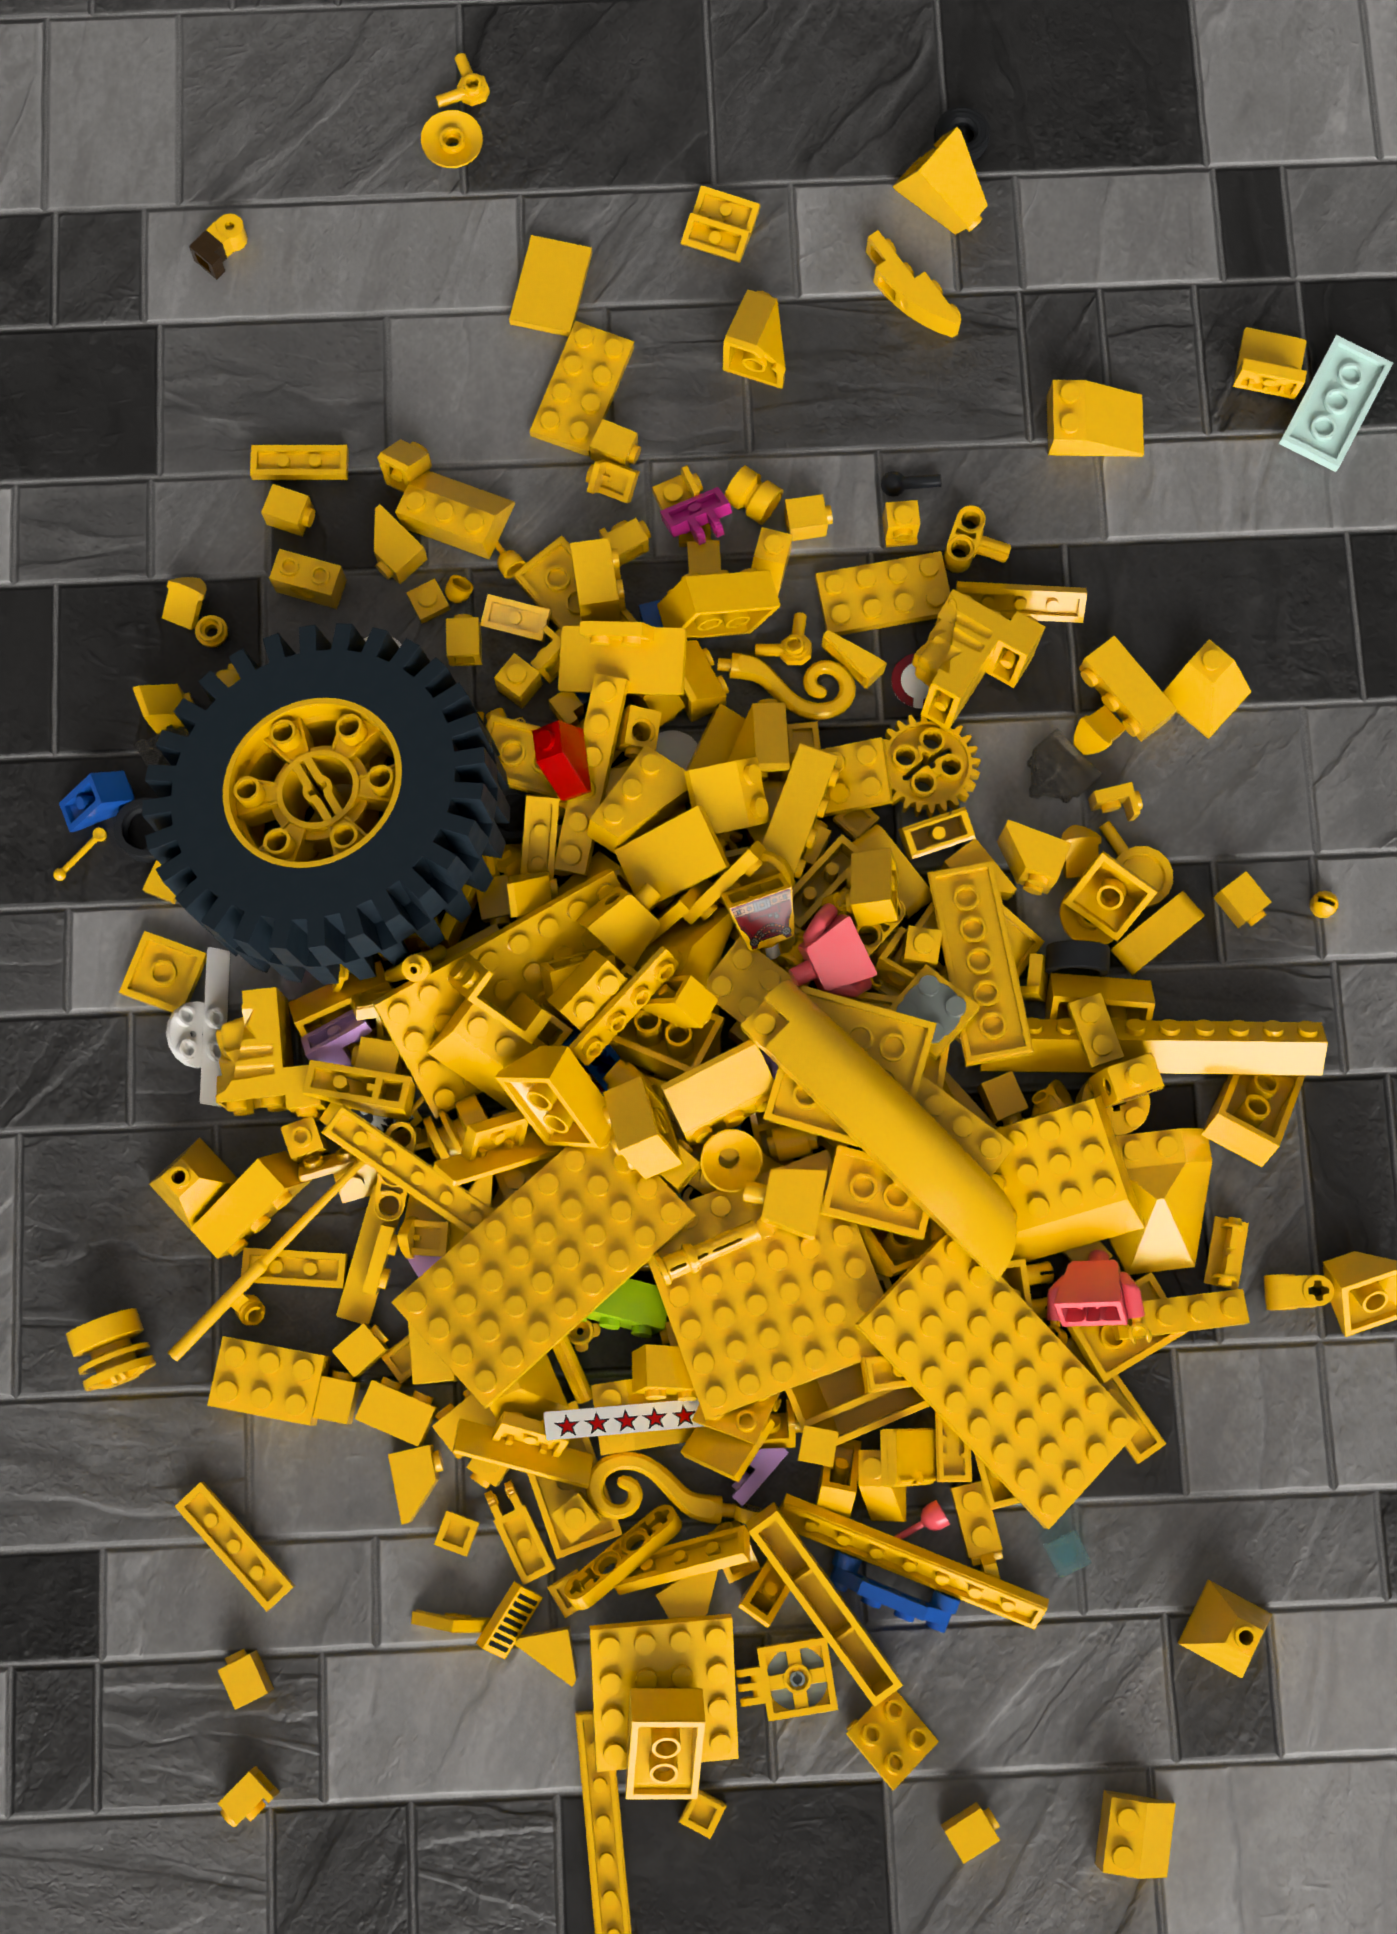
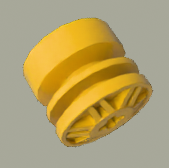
M475 1092L455 1102V1108L459 1117L456 1120L452 1121L443 1109L438 1111L444 1126L438 1128L431 1116L423 1119L426 1127L427 1141L437 1161L461 1154L467 1126L489 1119Z
M136 1308L105 1315L66 1333L73 1357L87 1355L91 1357L90 1361L78 1368L79 1375L96 1372L95 1375L83 1381L82 1384L85 1391L109 1389L136 1379L144 1371L156 1365L153 1355L141 1358L136 1357L150 1349L149 1342L131 1343L130 1339L136 1337L144 1330Z

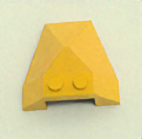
M1178 1128L1115 1136L1146 1226L1139 1230L1108 1238L1124 1271L1129 1275L1195 1267L1212 1167L1209 1139L1201 1135L1204 1128Z

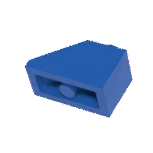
M124 771L90 773L59 802L69 832H76L117 816L122 807L135 798Z

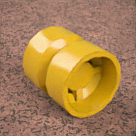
M744 465L733 477L724 495L731 506L737 510L745 508L746 516L763 525L778 506L784 490L769 480L761 482V475Z

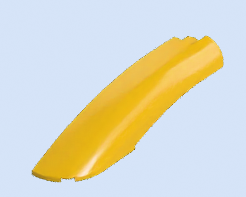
M790 979L781 982L764 997L765 1001L740 1025L741 1030L789 1075L879 1165L902 1191L997 1281L1011 1261L1017 1233L1014 1212L1004 1191L891 1075Z

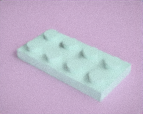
M1336 335L1279 444L1336 472L1389 373L1393 362Z

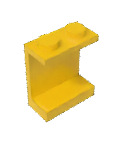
M470 954L465 959L457 962L451 972L452 977L448 982L467 1000L532 1044L552 1015L522 991L504 1013L479 995L494 974Z

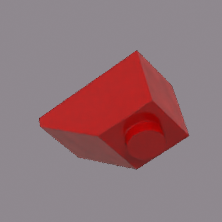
M558 720L532 730L536 762L562 801H568L592 792L583 729Z

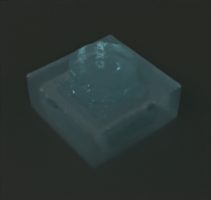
M1072 1530L1043 1544L1058 1578H1063L1092 1563L1076 1530Z

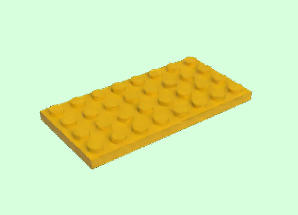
M612 869L604 870L432 967L431 973L423 981L411 982L409 980L372 1001L384 1027L435 1119L440 1117L438 1111L443 1109L447 1113L455 1108V1102L474 1092L476 1095L483 1092L426 1052L465 1000V997L448 982L452 977L451 972L454 966L470 954L494 975L479 995L504 1013L522 991L540 1006L544 1003L567 1020L559 1011H556L546 1002L539 964L603 946L576 920L615 888L621 887ZM615 958L616 967L621 971L625 965Z
M612 1127L600 1148L566 1146L391 1302L485 1409L696 1218L693 1211L659 1175L645 1180L636 1169L631 1170L623 1155L618 1156L610 1140V1137L614 1135Z
M945 1231L854 1324L1046 1529H1050L1141 1429L1138 1423L1001 1276L996 1281Z

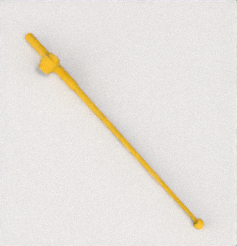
M422 1096L413 1104L410 1116L424 1102ZM400 1127L395 1128V1129L393 1130L391 1136H392ZM359 1159L261 1259L253 1263L167 1353L175 1361H178L230 1307L235 1310V1314L243 1324H259L264 1318L265 1306L257 1296L246 1295L244 1292L267 1270L268 1265L365 1163Z

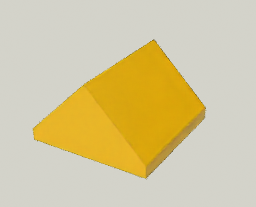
M1103 851L1089 864L1063 903L1118 942L1158 893V890Z

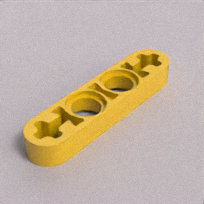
M670 1505L656 1507L567 1582L564 1593L572 1606L577 1610L590 1608L673 1539L682 1528V1521L675 1509ZM644 1540V1543L641 1547H639L636 1550L630 1551L631 1547L635 1543ZM613 1563H617L616 1567L612 1571L603 1574V1571L606 1569V1567Z

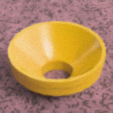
M725 1129L713 1134L703 1145L700 1154V1167L705 1179L716 1189L724 1192L745 1190L747 1180L755 1182L761 1174L763 1154L758 1142L745 1131ZM725 1148H733L738 1152L739 1159L733 1167L726 1168L719 1163V1155Z

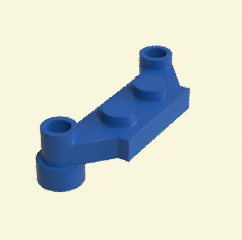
M839 1550L835 1551L831 1562L834 1566L829 1579L837 1590L847 1592L849 1588L862 1596L861 1602L871 1607L880 1609L881 1605H885L894 1609L893 1614L900 1619L912 1623L915 1618L921 1621L925 1620V1625L942 1633H945L951 1615L956 1614L961 1602L960 1599L935 1589L930 1602H926L858 1573L862 1560Z

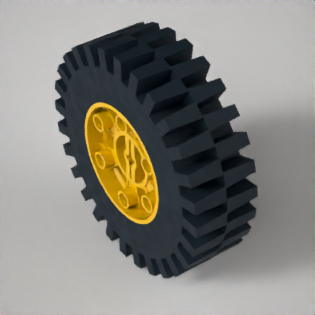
M336 623L331 645L316 625L299 627L300 653L298 654L293 651L279 633L263 638L269 663L262 667H259L243 648L229 656L230 661L241 678L229 688L210 670L198 681L212 702L206 711L185 698L181 700L174 713L190 735L186 737L165 730L161 731L155 745L171 766L148 764L145 781L159 798L142 800V816L156 831L145 835L148 851L161 864L160 867L156 868V871L162 882L176 895L175 899L228 951L235 956L239 954L252 967L267 973L270 967H272L286 980L302 983L305 970H307L322 984H339L340 964L345 966L360 981L377 976L373 954L380 952L395 967L410 956L404 939L414 933L431 949L445 940L444 935L434 920L442 910H445L460 923H463L473 910L461 889L466 884L486 892L493 880L482 855L502 859L506 842L496 824L510 823V806L502 792L503 789L509 788L506 771L497 757L500 753L493 738L460 682L456 683L448 668L435 657L430 662L420 645L407 638L399 648L388 631L372 627L367 641H365L353 624ZM378 752L387 754L395 760V764L389 766L377 765L371 768L369 772L365 767ZM334 785H353L348 802ZM309 804L323 821L305 822V814ZM379 811L384 812L383 816H382L381 819L378 821V819H379ZM277 820L280 827L270 830L264 836L265 823ZM312 849L323 854L334 855L321 860L309 861Z

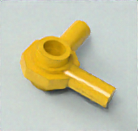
M460 53L456 55L454 60L461 74V79L456 89L435 96L438 107L442 108L459 101L470 106L486 102L490 90L485 77L473 73L466 54Z
M801 612L794 614L792 634L783 639L781 644H756L755 656L780 657L787 665H803L810 660L812 643L804 635L806 614Z

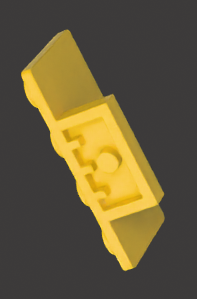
M580 621V626H563L561 632L558 690L561 692L591 693L594 675L598 673L629 680L627 694L681 696L684 691L688 631L684 628L653 627L644 622Z

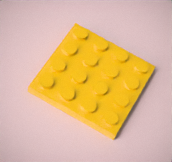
M802 985L801 990L916 1099L937 1023ZM778 1066L763 1117L764 1120L861 1148Z
M730 1613L589 1626L595 1765L597 1772L626 1769L630 1688L703 1689L705 1732L701 1762L739 1759L733 1620Z

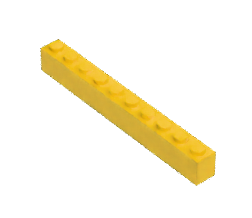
M1031 1017L1027 1018L1034 1055L980 1064V1071L1097 1073L1106 1067L1152 1053L1160 1073L1323 1075L1328 1041L1322 1022L1111 1020L1124 1058L1090 1069L1071 1018L1038 1019Z

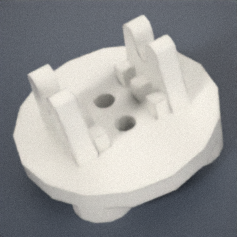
M200 1001L188 1002L175 1009L167 1022L166 1029L168 1046L175 1058L184 1065L193 1068H201L204 1003ZM215 1007L206 1012L205 1021L209 1027L219 1028L225 1023L226 1016L220 1008ZM213 1012L219 1015L220 1020L218 1024L212 1021L211 1015ZM213 1041L212 1044H208L206 1053L212 1061H219L221 1055L216 1057L212 1051L214 1045L218 1047L219 1045L217 1041Z

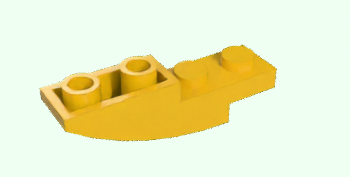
M879 230L869 235L866 253L876 265L873 283L883 295L903 313L921 325L952 338L958 335L961 314L954 304H949L945 299L939 283L934 279L931 280L926 272L915 277L911 266L907 262H902L896 254V248L889 238L885 239Z

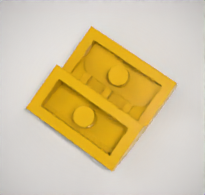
M701 185L693 212L689 215L681 245L740 263L761 208L760 204Z

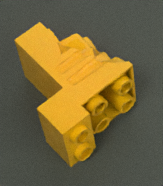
M953 589L937 616L936 625L930 632L927 642L916 651L912 660V665L916 668V677L930 687L920 715L949 730L985 673L1014 688L1030 664L1045 626L1040 624L1035 618L1025 616L1018 611L1009 620L999 611L989 609L976 602L970 595L962 594Z
M277 987L242 991L243 1004H241L243 1017L223 1023L221 1029L216 1031V1039L221 1051L219 1064L222 1076H217L216 1103L227 1109V1111L234 1112V1116L254 1114V1109L267 1108L268 1112L289 1110L297 1117H302V1119L312 1116L315 1121L319 1120L330 1102L302 1093L309 1065L294 1066L288 998Z

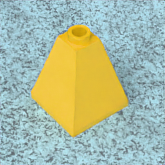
M199 1137L153 1179L149 1185L191 1230L194 1224L238 1178Z
M1207 1580L1178 1644L1234 1675L1243 1678L1272 1614L1220 1585Z

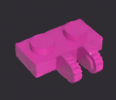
M719 487L660 511L662 521L673 538L691 532L698 545L706 543L705 533L700 526L709 523L713 533L720 537L724 535V530L719 519L732 513L730 502Z

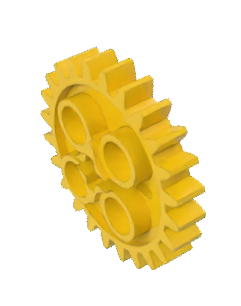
M909 715L906 726L898 720L895 725L896 731L890 728L886 730L885 737L887 739H884L891 790L894 795L892 806L901 801L904 803L902 807L903 813L910 807H913L915 817H918L923 809L926 810L928 817L932 818L935 809H938L940 814H944L947 812V805L956 810L959 806L958 799L962 802L968 800L969 794L967 791L973 792L976 787L972 780H978L980 772L975 768L979 767L981 759L973 757L978 750L977 746H967L972 736H960L963 728L962 725L955 729L950 728L947 730L933 721H928L922 715L919 722H916L914 717ZM933 740L939 747L935 749L928 748L924 745L923 741ZM946 750L951 751V753L940 756ZM899 756L908 757L912 764L902 765L896 758ZM934 761V764L931 769L928 765ZM923 762V764H925L926 766L920 769L921 763ZM950 765L954 767L957 774L949 775L945 773L942 766ZM911 774H914L913 777L909 780H903V777H907ZM924 782L929 785L931 790L926 792L920 791L916 788L915 783Z

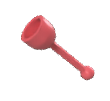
M934 1500L922 1509L921 1521L894 1537L904 1539L923 1527L932 1531L942 1530L949 1526L950 1522L938 1501Z

